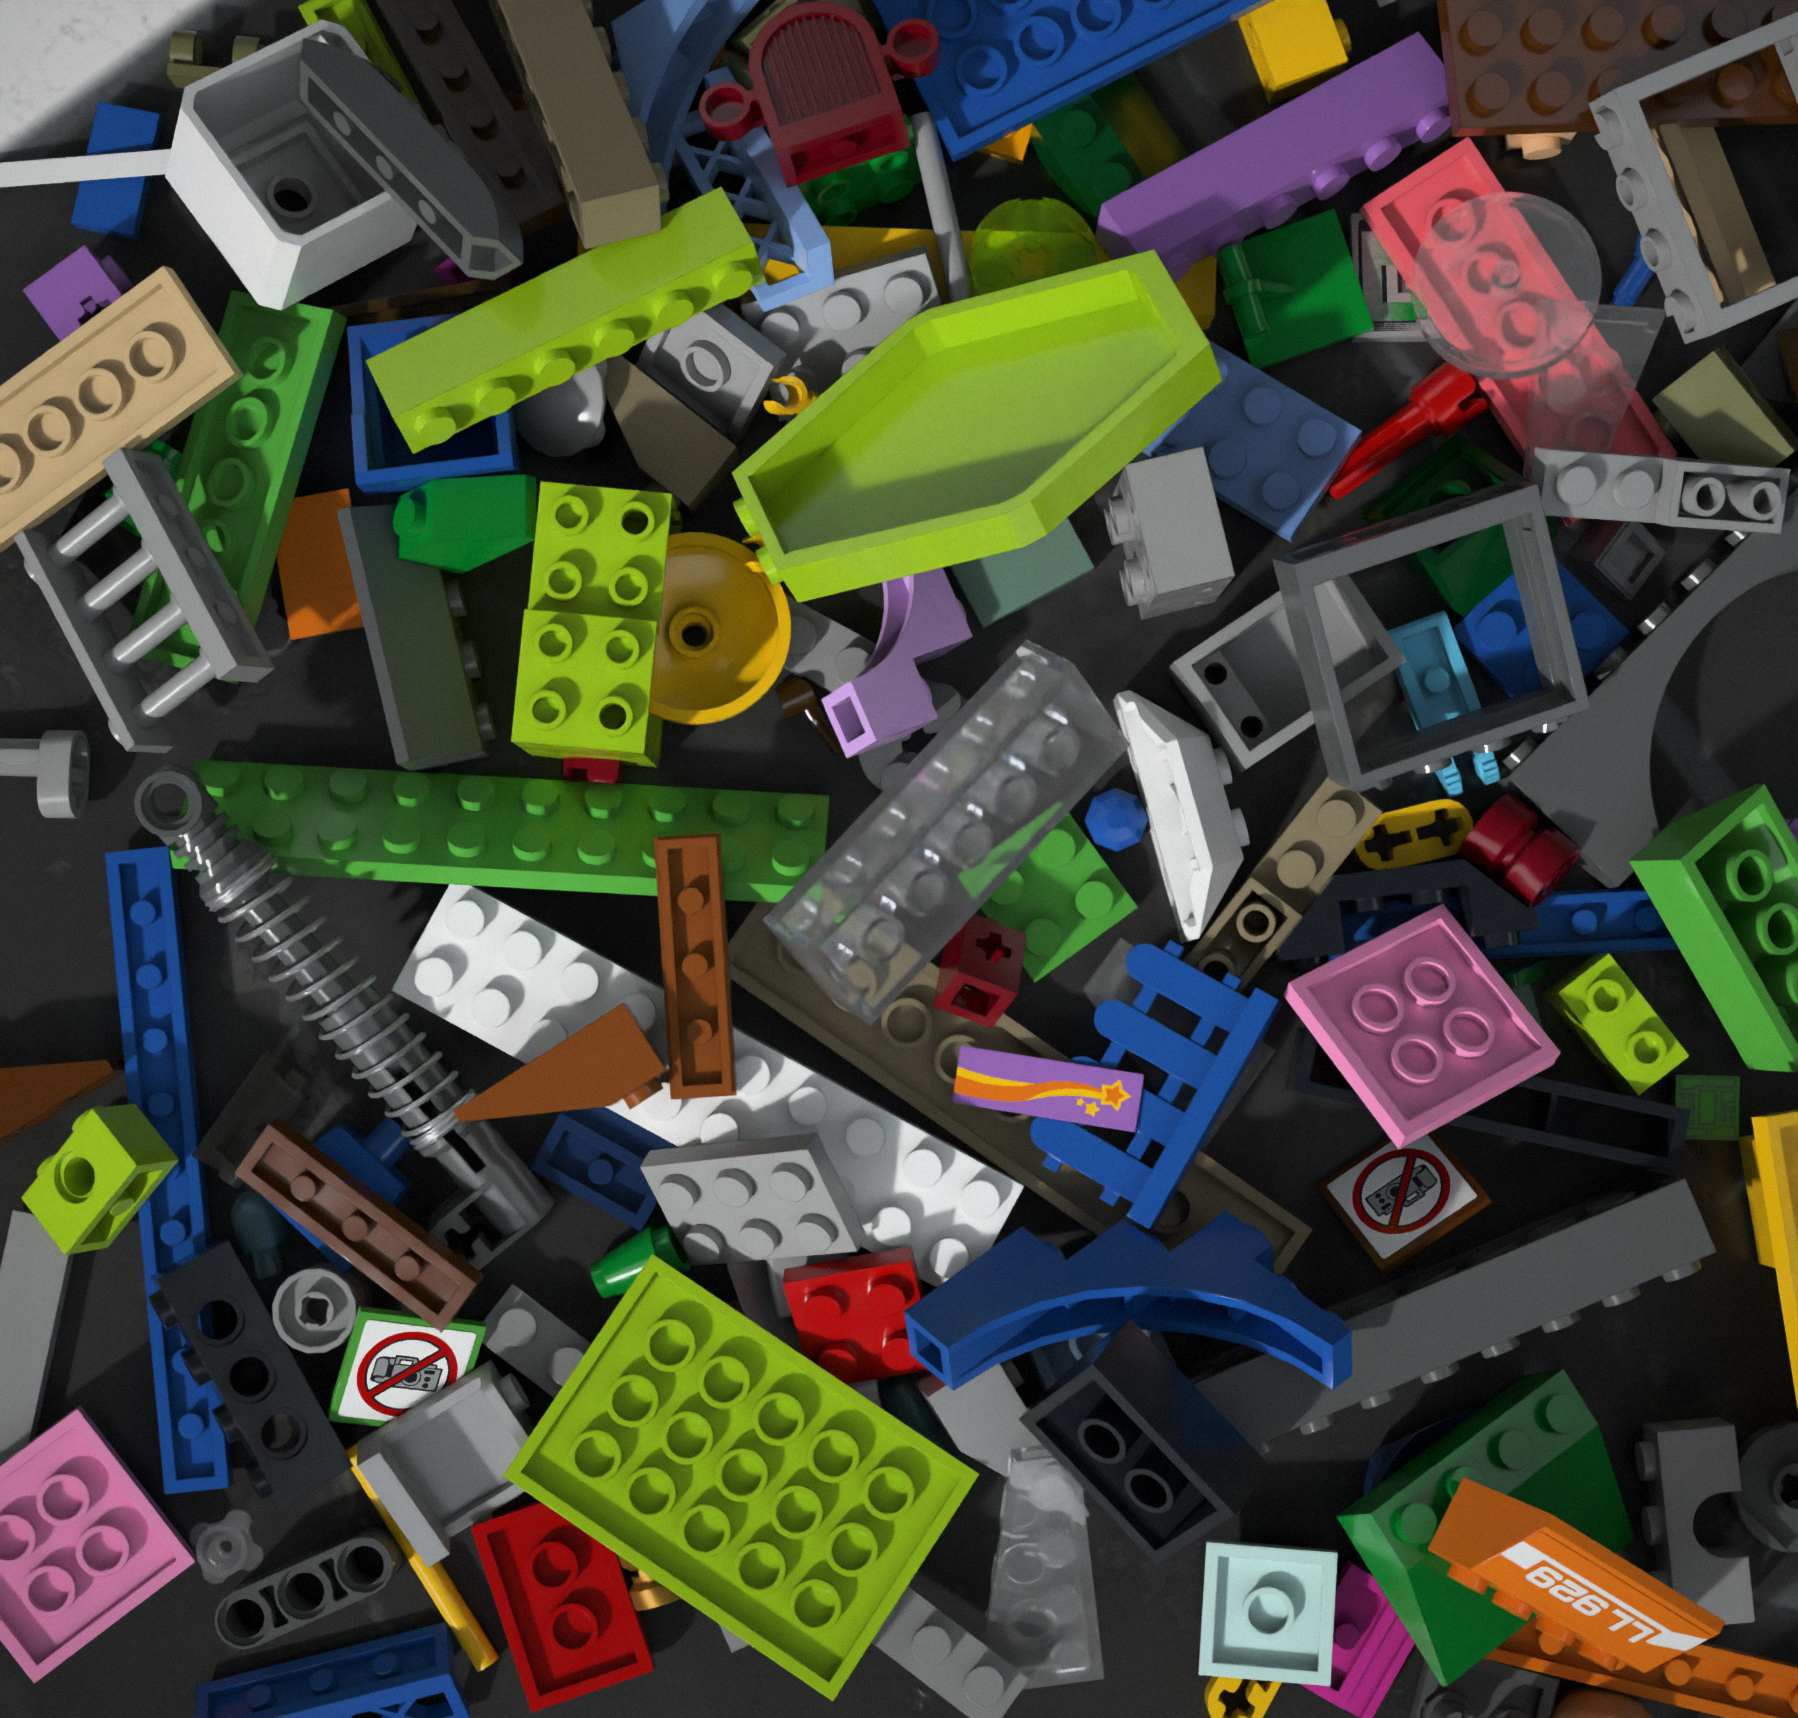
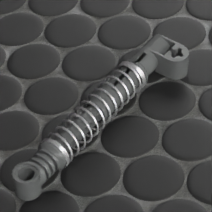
M180 764L163 765L152 771L138 787L134 799L135 814L140 823L151 833L158 835L166 846L175 842L178 848L173 854L178 859L184 855L189 858V861L184 865L189 872L195 868L200 871L195 877L196 881L200 884L199 897L205 902V906L210 907L209 911L216 912L223 908L218 916L219 922L226 923L240 916L246 919L238 929L235 941L242 943L260 935L262 941L255 948L252 954V961L262 962L277 955L279 960L272 967L268 980L277 982L291 975L295 976V980L286 992L285 999L287 1001H296L308 995L312 996L304 1008L302 1019L304 1021H311L320 1018L318 1023L322 1027L319 1032V1039H333L338 1045L335 1057L338 1060L349 1058L354 1064L352 1077L354 1079L366 1078L371 1083L368 1096L370 1098L383 1097L387 1102L385 1115L391 1118L399 1116L402 1119L401 1134L405 1137H410L409 1144L413 1145V1148L423 1157L435 1158L460 1187L458 1191L441 1203L432 1213L428 1224V1233L475 1269L480 1270L536 1225L553 1207L555 1199L487 1119L467 1122L459 1121L454 1110L478 1094H474L475 1090L473 1089L462 1091L454 1081L459 1071H452L448 1074L438 1063V1060L442 1057V1052H435L432 1055L421 1043L426 1037V1033L421 1032L415 1036L404 1023L409 1019L410 1013H404L399 1017L388 1002L393 999V994H387L385 997H382L371 983L376 980L377 975H370L358 986L354 983L346 971L360 960V955L353 956L342 966L337 963L330 952L343 941V936H337L325 946L319 942L313 933L326 922L327 916H321L309 926L302 922L296 914L309 903L310 896L303 897L291 907L285 902L280 894L293 882V877L288 876L274 887L268 882L270 880L271 867L276 863L277 857H272V852H268L269 850L264 844L251 843L247 837L241 840L235 837L241 830L236 824L229 828L224 824L230 818L225 811L219 815H216L213 811L219 804L207 791L201 776L190 767ZM168 783L181 787L189 798L188 811L181 816L173 817L163 814L158 810L154 802L156 787ZM231 908L237 909V911L225 916ZM250 925L254 928V931L242 936ZM266 945L271 948V951L258 956ZM283 964L289 969L275 976ZM301 983L305 990L292 995L296 987ZM317 1002L322 1010L308 1015ZM404 1069L408 1076L405 1077L401 1071ZM414 1081L425 1095L421 1096L411 1083ZM429 1100L437 1107L435 1111L427 1103ZM451 1129H454L467 1142L479 1158L475 1159ZM472 1202L497 1230L493 1235H490L481 1223L478 1222L471 1229V1244L466 1246L460 1240L448 1244L449 1229L454 1228L458 1233L462 1234L471 1228V1212L467 1206Z

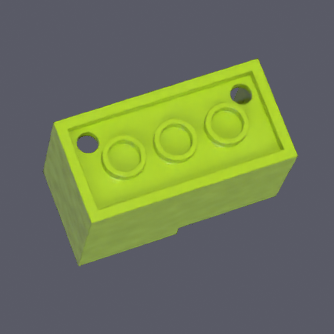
M541 481L528 609H524L511 736V742L533 757L552 759L568 757L619 760L627 766L659 768L664 719L649 714L656 637L660 631L669 535L682 533L683 517L680 511H678V506L671 493Z

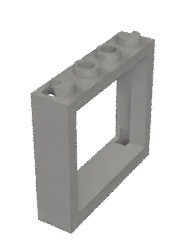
M1798 12L1613 89L1589 103L1600 131L1594 137L1601 148L1608 151L1617 174L1616 190L1623 206L1628 211H1631L1642 236L1640 239V249L1647 266L1657 273L1666 296L1664 302L1666 316H1674L1685 344L1716 334L1798 298V275L1721 308L1639 102L1775 45L1798 103Z

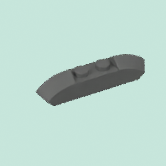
M303 38L300 56L299 101L468 277L495 280L522 265L524 255L523 241L517 217L504 192L491 176L471 167L460 147L452 141H445L426 121L425 115L418 104L411 98L403 97L400 94L404 87L386 71L365 58L342 48Z

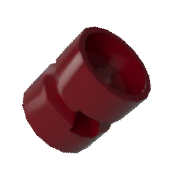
M1508 792L1496 801L1472 828L1459 848L1457 856L1465 859L1488 878L1497 875L1501 877L1500 887L1533 911L1564 879L1580 856L1582 849L1554 827L1541 831L1538 828L1539 815Z

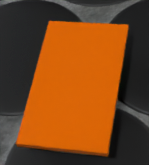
M349 488L293 499L276 556L291 640L364 627L337 510L352 507Z

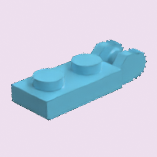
M1445 610L1387 631L1407 660V662L1395 669L1417 730L1482 708ZM1473 749L1470 750L1474 769L1478 777L1481 778V781L1486 785L1499 781V767L1494 758V753H1474ZM1451 757L1452 764L1449 767L1435 772L1441 789L1447 798L1455 797L1463 792L1462 778L1453 757Z

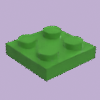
M1064 805L1057 808L960 879V882L986 918L1027 934L1022 967L1034 983L1138 908Z

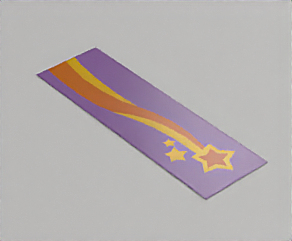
M961 1045L952 1103L1135 1132L1144 1074Z

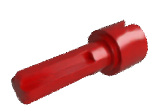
M1451 357L1411 386V395L1408 396L1410 403L1360 440L1327 492L1335 499L1343 498L1429 435L1433 434L1435 437L1441 435L1446 439L1489 408L1487 401L1484 398H1476L1473 394L1476 382L1462 364Z

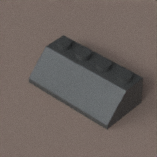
M397 504L348 507L337 510L397 765L412 772H429L491 757L488 740L496 739L497 732L488 701L478 703L473 679L482 677V669L474 641H463L458 618L467 616L468 612L459 579L449 580L445 570L397 559V534L393 528V516Z

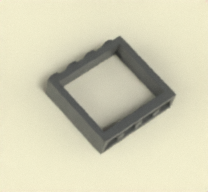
M1510 479L1272 558L1329 780L1355 791V793L1371 788L1384 790L1393 784L1392 777L1412 770L1417 774H1425L1445 769L1452 764V756L1472 749L1474 753H1488L1503 749L1511 744L1510 736L1530 729L1534 733L1558 730V724L1568 721V716L1591 709L1538 484ZM1502 523L1542 688L1355 751L1313 586Z

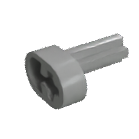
M46 730L42 735V739L0 738V776L37 777L38 807L45 818L77 819L82 817L88 801L90 775L89 742L82 730Z

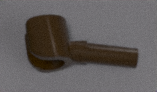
M794 678L775 687L786 718L805 711L810 724L833 756L843 751L833 727L823 715L824 712L818 705L813 689L806 680Z

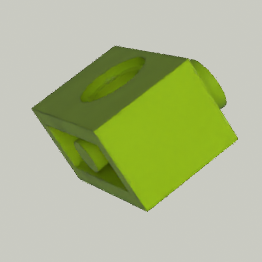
M1609 953L1590 955L1542 993L1620 1094L1639 1096L1689 1057L1685 1049Z
M136 1104L109 1107L95 1106L80 1115L72 1126L73 1133L58 1152L42 1162L37 1169L38 1177L21 1197L64 1255L108 1248L179 1161L175 1153Z

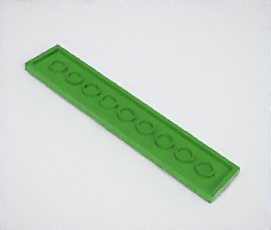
M196 759L193 768L201 776L207 791L219 804L213 810L216 815L225 811L230 818L224 824L228 828L236 824L241 830L235 837L238 840L247 837L251 843L264 844L269 850L268 852H272V857H277L276 863L271 867L270 874L658 896L654 837L721 833L725 900L821 905L829 819V795L620 783L617 785L585 781ZM187 794L185 795L180 816L186 813L189 808ZM174 842L170 847L172 866L174 869H186L184 865L189 861V858L184 855L178 859L173 854L178 848Z

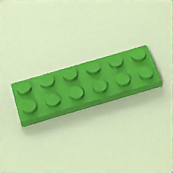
M232 290L218 337L244 376L195 411L174 483L255 630L347 318L331 309L294 303L283 310H277L258 305L249 293ZM159 568L145 578L129 634L171 601V590ZM186 622L141 659L182 670L200 655V644L188 622ZM222 680L237 685L239 681Z

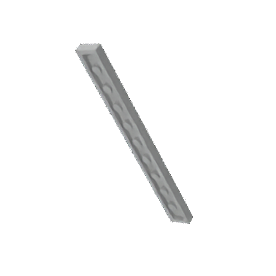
M514 1284L510 1286L483 1321L486 1323L487 1328L482 1344L554 1399L591 1345L590 1342ZM908 1586L871 1642L969 1718H1002L1029 1680L1020 1671Z

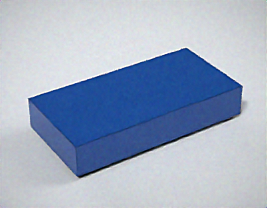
M98 101L86 156L158 150L165 120L158 113ZM153 175L80 181L71 223L78 229L138 241Z

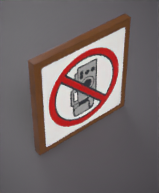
M1434 1130L1400 1149L1396 1147L1388 1136L1316 1185L1318 1191L1383 1275L1492 1203L1490 1197Z

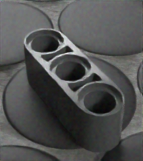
M377 1526L363 1528L243 1582L229 1593L217 1607L214 1619L216 1631L223 1642L233 1648L245 1650L257 1647L377 1593L398 1572L402 1565L403 1551L388 1529ZM357 1547H373L381 1554L384 1562L382 1574L368 1575L358 1568L354 1557ZM306 1572L317 1576L324 1587L323 1600L313 1602L301 1597L296 1587L297 1574ZM248 1599L259 1604L265 1618L263 1627L253 1628L242 1623L237 1613L239 1600Z

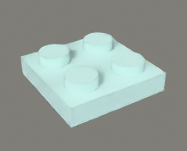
M1206 1539L1199 1675L1330 1686L1337 1550Z

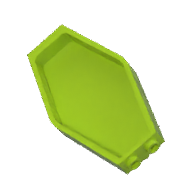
M1155 249L930 308L905 321L732 472L743 496L734 501L733 505L749 536L752 537L760 533L765 543V546L757 549L755 552L770 582L775 586L784 581L798 603L1023 548L1048 535L1222 382L1223 379L1208 339Z

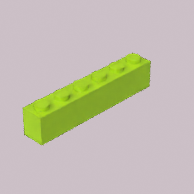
M719 187L661 215L660 232L598 246L365 361L395 423L412 453L415 454L431 445L445 442L453 434L490 416L504 413L512 405L549 387L563 384L573 375L610 357L622 355L632 346L669 328L678 327L687 322L691 317L728 299L737 298L746 293L750 288L766 281L751 237L722 187Z

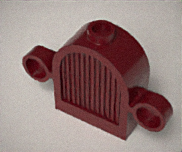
M799 1L792 3L770 19L761 28L753 41L748 63L750 77L754 86L753 89L747 91L738 83L721 82L711 86L704 92L699 102V111L705 129L714 139L730 142L741 139L751 130L766 125L787 188L910 147L902 108L892 82L904 78H922L935 71L942 59L939 35L936 28L930 22L919 18H912L895 25L888 34L887 43L881 46L868 21L852 8L828 1Z

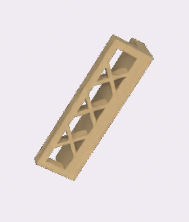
M1678 123L1658 125L1656 129H1650L1721 308L1776 285L1714 127L1680 128Z

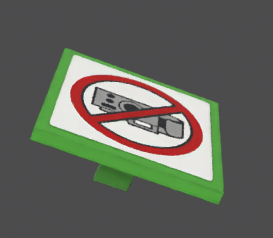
M359 1306L327 1411L328 1421L382 1427L473 1371L487 1328L486 1323L483 1321L454 1318L449 1326L440 1333L416 1313Z

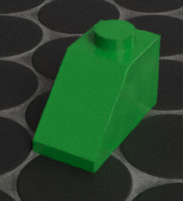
M524 474L432 479L397 497V507L393 516V528L397 534V559L463 574L534 541L536 533V477Z

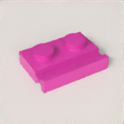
M1350 1560L1346 1561L1336 1579L1331 1685H1300L1359 1718H1373L1415 1643L1371 1572Z

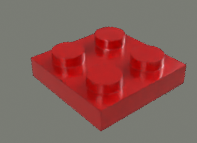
M912 1246L784 1269L782 1284L802 1351L806 1358L845 1384L928 1370L910 1355L904 1316L906 1309L925 1296Z

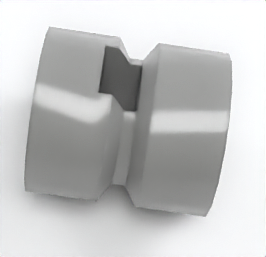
M320 1262L288 1277L279 1287L272 1304L273 1323L279 1336L292 1348L308 1354L327 1352L350 1339L359 1306L372 1307L371 1290L364 1276L356 1269L343 1274L332 1262Z

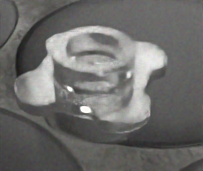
M233 1509L227 1513L225 1519L213 1524L200 1522L190 1532V1543L196 1548V1556L202 1567V1575L205 1580L212 1584L223 1583L229 1575L241 1569L254 1571L263 1562V1549L253 1541L249 1530L252 1519L244 1510ZM223 1541L231 1542V1552H224L222 1550L221 1544Z

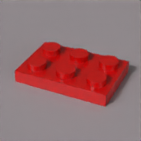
M539 1500L477 1521L470 1526L531 1713L655 1670L656 1662L639 1611H636L629 1592L631 1587L625 1569L621 1567L618 1554Z

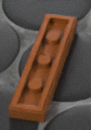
M721 833L654 837L670 1097L671 1099L735 1096L737 1095Z

